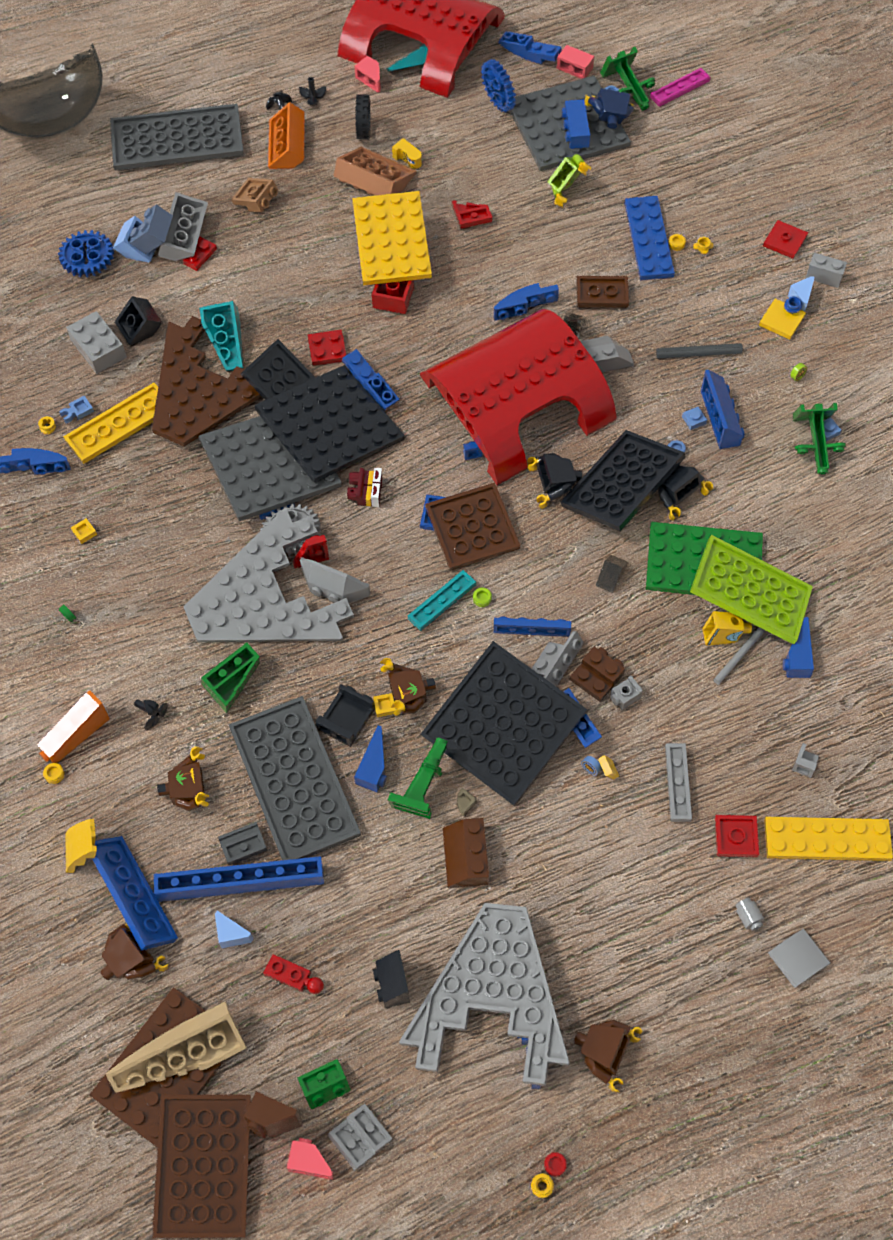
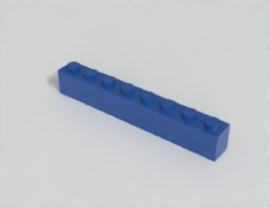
M320 856L154 874V895L158 902L322 885L324 884L323 862Z

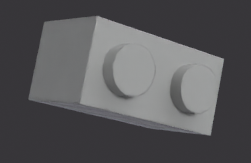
M814 253L806 278L813 276L816 282L839 288L847 262Z

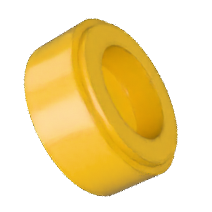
M674 234L670 236L668 245L672 250L680 251L684 249L686 239L680 234Z
M50 763L43 770V776L50 784L61 782L65 775L62 766L58 763Z

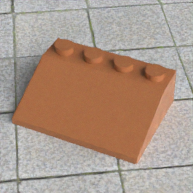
M359 147L337 158L333 176L341 182L352 184L354 188L363 189L368 194L377 196L401 193L417 171L364 147Z

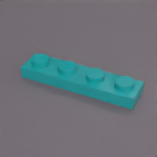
M462 570L407 616L408 620L418 630L422 631L474 588L476 581Z

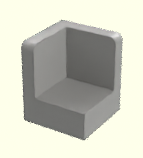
M803 743L792 771L811 778L816 769L819 756L805 751L807 744Z

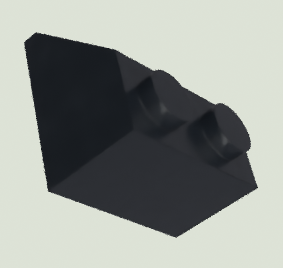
M131 296L114 321L130 346L154 336L163 323L148 299Z
M396 950L375 961L376 968L372 969L375 982L379 981L381 989L377 990L379 1003L384 1002L385 1008L410 1003L400 950Z

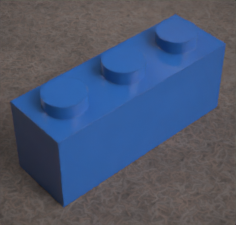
M584 99L565 101V106L562 108V118H565L563 124L564 130H567L565 133L566 142H569L570 149L587 148L590 144V131Z

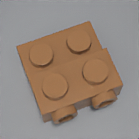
M247 178L231 201L234 205L247 206L249 211L262 212L265 208L269 207L270 200L277 196L278 188L272 179Z

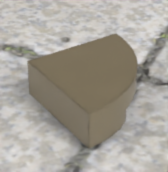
M461 788L457 797V806L462 816H465L477 803V799L464 788Z

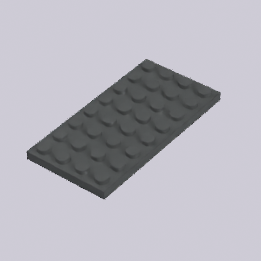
M238 103L110 118L114 170L244 155Z
M303 696L229 724L282 860L307 858L361 836V832Z

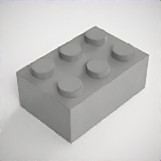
M97 311L66 327L70 340L96 374L127 358L123 344Z

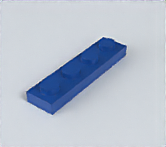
M502 616L494 618L493 633L569 637L571 621L564 619L547 620L544 618L535 620L525 617L514 619Z

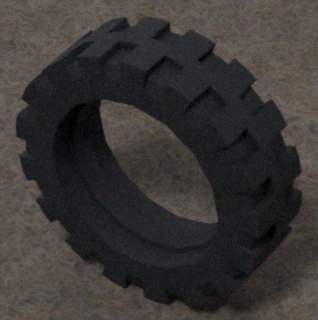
M357 94L355 106L356 138L369 140L371 126L370 95Z

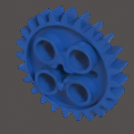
M495 59L483 63V66H481L483 76L481 78L484 80L482 83L486 87L487 96L491 98L490 101L494 102V106H497V109L501 110V112L513 109L516 102L514 98L516 94L513 92L515 88L512 87L513 82L510 81V75L506 74L507 70H504L503 65H500L499 61L496 62Z
M84 230L83 234L78 231L77 236L71 234V239L66 237L67 243L62 242L63 247H59L60 252L58 255L63 269L67 270V273L72 272L73 276L78 273L79 277H82L83 274L88 277L90 273L95 276V272L101 274L102 268L106 270V265H111L110 260L114 259L112 242H110L109 238H106L105 234L100 235L99 231L94 234L93 230L87 233ZM86 253H87V258H88V264H86V259H85V258H86Z

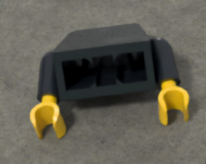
M555 453L544 454L538 457V459L529 457L527 460L529 471H535L538 468L543 491L545 494H548L547 496L539 495L537 497V502L544 501L539 504L540 509L547 507V501H553L569 492L575 482L582 479V471L574 470L570 459L562 458Z
M679 465L657 490L664 506L670 510L669 519L672 521L675 519L672 513H676L678 517L681 514V510L678 507H674L673 504L678 505L700 487L703 495H708L709 490L713 489V483L710 481L705 482V478L694 467Z

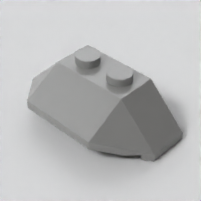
M609 336L580 341L601 372L634 366L629 350Z
M301 557L300 564L310 592L315 596H323L333 603L347 598L348 603L369 597L371 594L370 584L361 582L355 577L316 561Z

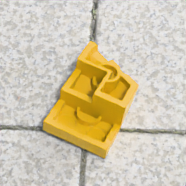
M94 819L77 823L67 830L65 834L66 873H74L76 866H84L86 858H95L97 846H95Z

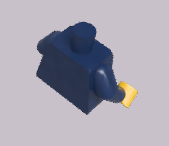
M601 88L596 98L594 95L591 97L585 95V105L593 106L599 116V120L608 122V128L610 129L617 128V124H621L623 119H627L634 110L633 104L629 103V93Z

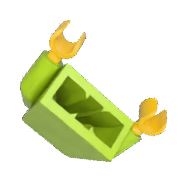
M575 154L573 157H565L547 181L552 186L555 197L554 204L563 207V203L567 202V198L562 196V191L570 187L580 173L586 176L587 170H591V167L585 163L580 155Z

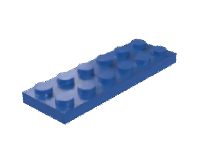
M658 196L625 198L624 204L640 280L674 277V269Z
M123 837L95 840L97 852L92 860L141 951L174 943L178 937Z

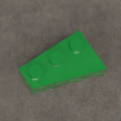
M246 642L201 677L202 686L226 713L259 666L260 656Z

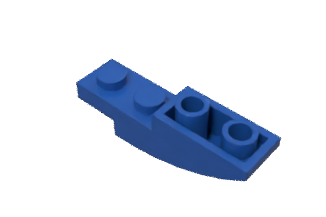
M507 31L498 41L501 46L513 54L539 64H543L545 60L555 62L562 51L561 46L534 42L533 36Z
M539 283L509 294L494 306V321L521 316L527 313L528 307L558 301L559 288L557 284L540 288Z
M357 349L342 358L343 363L380 407L386 410L400 400L379 372L375 373Z
M17 448L11 449L12 455L0 456V473L32 469L34 475H44L46 473L71 470L67 457L43 449Z

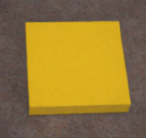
M775 298L762 317L759 326L790 340L804 319L806 312L800 310L798 313H789L784 308L785 302Z

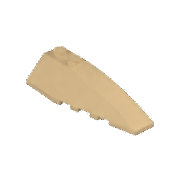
M223 1002L149 1042L109 1070L106 1076L115 1093L144 1086L146 1082L154 1080L159 1082L165 1080V1077L178 1074V1076L187 1074V1071L207 1069L246 1049V1045L226 1002Z

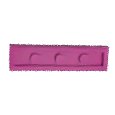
M699 68L650 93V98L661 107L709 82L711 77L702 68Z

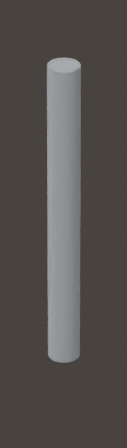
M758 627L713 679L716 684L720 685L765 632L764 629Z

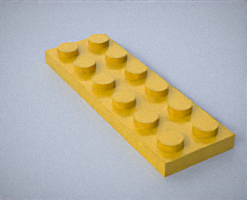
M153 382L63 436L64 440L83 464L87 463L153 423L158 386Z
M765 817L764 819L767 858L891 861L893 859L889 819Z

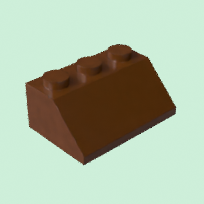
M484 818L462 819L444 827L443 839L447 887L489 885Z
M257 1091L244 1115L248 1123L247 1126L250 1127L254 1135L265 1139L266 1136L270 1138L277 1137L303 1125V1120L298 1110Z

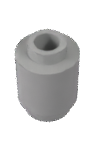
M746 898L735 905L737 908L736 912L746 929L755 931L763 926L762 922L765 918L755 901H752L751 898Z

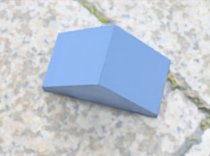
M813 276L790 286L788 297L799 298L802 303V311L806 310L815 278Z
M219 911L215 913L218 941L221 948L247 944L253 941L252 934Z

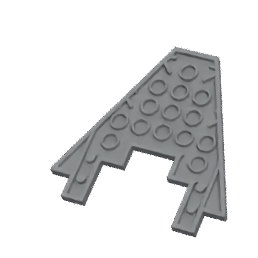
M287 508L281 510L183 606L198 642L343 640L337 624L354 617L347 598L311 612L304 596L286 603L273 574L274 571L290 565L283 548L318 534L311 516L292 522Z
M484 903L400 1039L399 1043L403 1046L419 1047L415 1066L417 1070L439 1071L445 1029L466 1031L470 1010L510 1014L508 1036L529 1038L523 1075L524 1083L546 1086L549 1063L570 1065L526 907Z

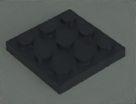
M279 339L241 373L265 400L315 378Z

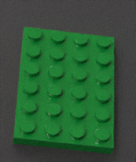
M651 522L645 590L695 595L690 590L711 535L762 560L763 533Z

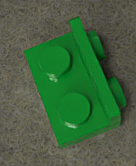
M338 1059L297 1077L311 1110L351 1091Z

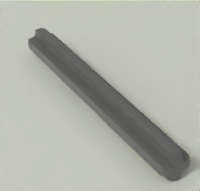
M741 343L657 348L656 357L660 359L741 354L743 345Z

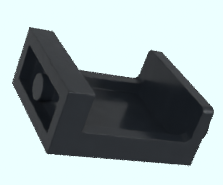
M340 684L337 696L323 717L319 715L315 722L317 730L351 747L374 712L375 705L370 696L366 694L361 695L351 686Z

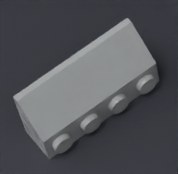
M175 192L170 210L173 218L165 242L160 246L158 256L173 261L194 256L208 202Z

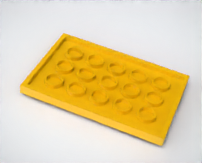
M414 191L352 198L363 285L432 278L420 192Z

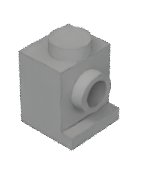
M629 676L627 680L612 688L610 698L614 705H618L623 710L641 699L643 690L634 678Z

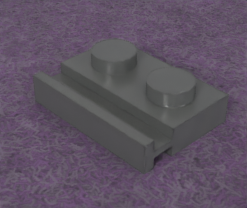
M257 822L218 837L228 865L267 851Z

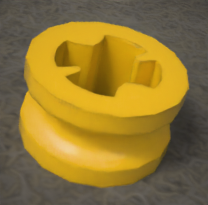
M43 417L38 422L40 430L44 434H51L56 429V424L52 417Z

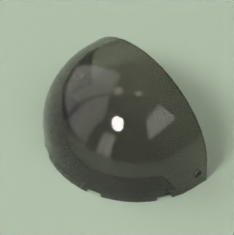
M91 44L88 51L73 55L74 59L66 60L59 64L58 67L9 82H0V131L16 138L43 140L66 134L85 121L95 108L102 89V68L94 44Z

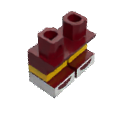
M360 468L359 472H350L349 484L358 486L357 488L348 487L347 499L356 500L357 505L379 507L383 479L382 468H374V471H366L364 468Z

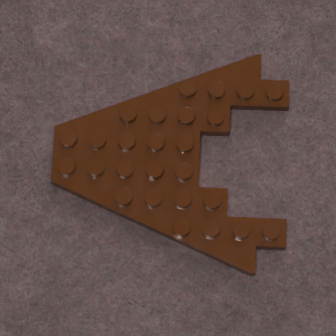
M191 316L184 328L171 322L168 323L152 426L154 434L183 447L199 438V435L207 433L262 397L241 375L244 369L236 366L229 378L200 367L206 358V353L193 347L205 329L202 326L201 319Z

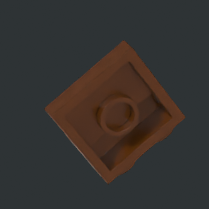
M594 646L582 659V663L571 674L569 680L601 702L624 676V664L617 658L611 659L604 648L600 647L598 649Z

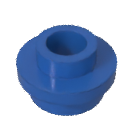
M797 297L788 298L784 304L785 310L789 313H798L802 308L801 300Z

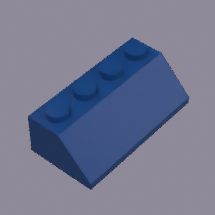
M705 370L701 394L719 449L741 446L742 438H744L745 434L744 429L740 428L739 415L734 410V400L729 395V385L725 383L724 377L710 370Z

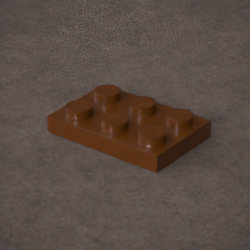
M628 276L576 277L577 307H629Z

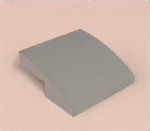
M804 929L798 931L768 952L794 988L806 982L830 964L829 960Z
M363 1104L351 1113L344 1122L328 1133L330 1140L354 1171L368 1162L392 1140V1137L366 1104Z

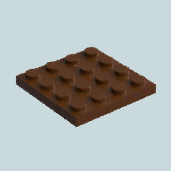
M495 482L425 504L426 511L450 571L520 549L521 545Z

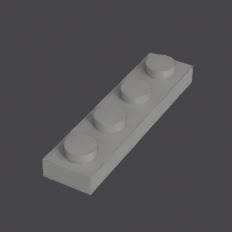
M666 743L665 756L670 821L691 822L692 813L686 743Z

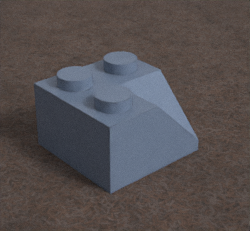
M157 204L145 211L144 222L139 227H135L130 233L131 239L129 244L145 254L165 242L173 218L172 214Z

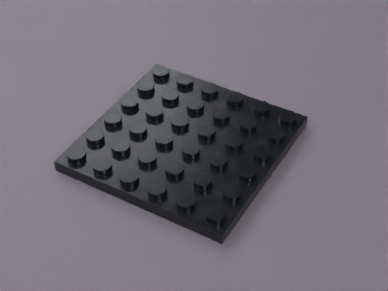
M345 365L255 405L256 412L314 483L403 441L405 437Z
M492 641L420 735L432 744L435 743L436 738L447 740V748L444 752L447 756L515 807L588 710Z

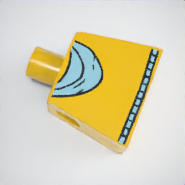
M713 611L702 628L705 645L735 643L742 634L751 633L752 625L750 622H743L742 618L730 612Z

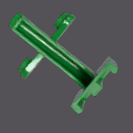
M636 46L632 47L629 54H626L625 51L619 52L613 60L611 56H607L600 72L602 78L618 73L626 85L625 88H621L618 91L631 94L641 111L650 107L649 99L643 89H650L655 86L656 80L654 77H651L640 83L638 82L630 68L638 53Z
M823 403L815 404L809 410H805L803 404L793 413V421L810 422L813 445L795 446V451H797V454H807L808 451H814L818 475L828 474L827 450H833V452L845 451L846 443L844 442L826 444L823 420L831 418L838 410L837 403H833L828 409H823Z
M436 738L435 743L422 762L404 796L390 792L388 802L391 808L423 818H431L432 810L430 804L424 802V797L433 777H441L443 774L441 772L442 768L439 765L447 748V740Z

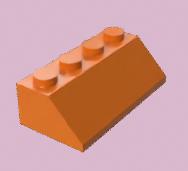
M291 102L269 119V169H293L304 160L305 112Z

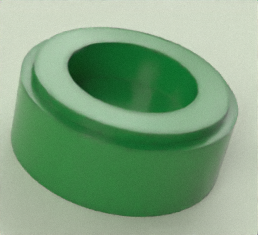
M64 604L59 608V612L69 622H73L76 619V616Z

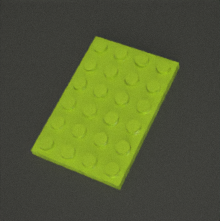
M711 535L706 544L690 592L791 644H795L799 637L813 586Z

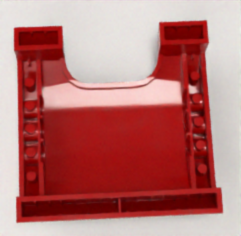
M356 0L343 26L338 46V57L356 64L366 56L372 58V41L375 36L384 30L397 32L421 41L428 49L421 75L420 88L448 98L455 88V72L488 26L491 25L498 28L504 20L505 14L501 8L480 0Z
M541 309L420 373L421 378L429 389L434 386L438 388L489 461L487 472L497 486L528 468L518 430L520 423L529 416L561 400L569 401L579 411L577 423L586 436L617 419L611 391L598 365L564 320L556 313L547 309Z

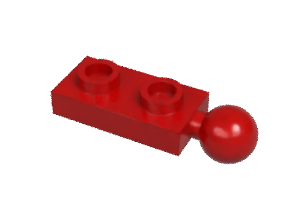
M274 954L263 972L264 976L300 992L303 991L305 986H307L308 991L312 994H319L324 988L321 978H309L311 975L310 970Z

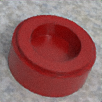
M553 1152L545 1158L544 1169L548 1175L559 1177L565 1172L567 1162L562 1154Z

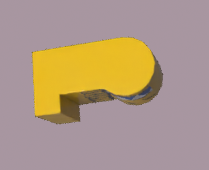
M403 138L392 146V157L395 160L402 159L412 169H418L422 166L421 151Z

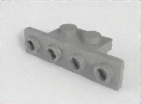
M573 631L564 645L548 642L532 669L557 686L584 643L578 632Z

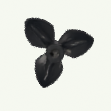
M309 77V89L299 87V92L304 99H309L307 101L308 105L318 104L316 98L321 99L325 95L326 86L320 87L315 91L314 78Z
M283 91L275 92L272 94L274 97L268 99L266 109L269 110L277 103L279 110H281L285 106L283 102L292 103V98L290 95L283 93Z
M137 699L134 702L135 707L151 716L144 726L145 730L156 726L159 723L158 716L164 717L168 708L167 703H162L159 707L158 703L152 700H144L143 702Z

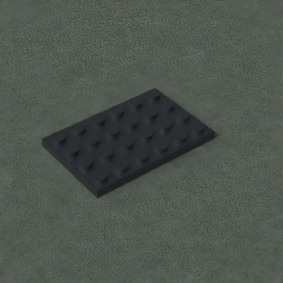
M625 430L562 499L561 505L566 509L621 532L686 458L685 452Z

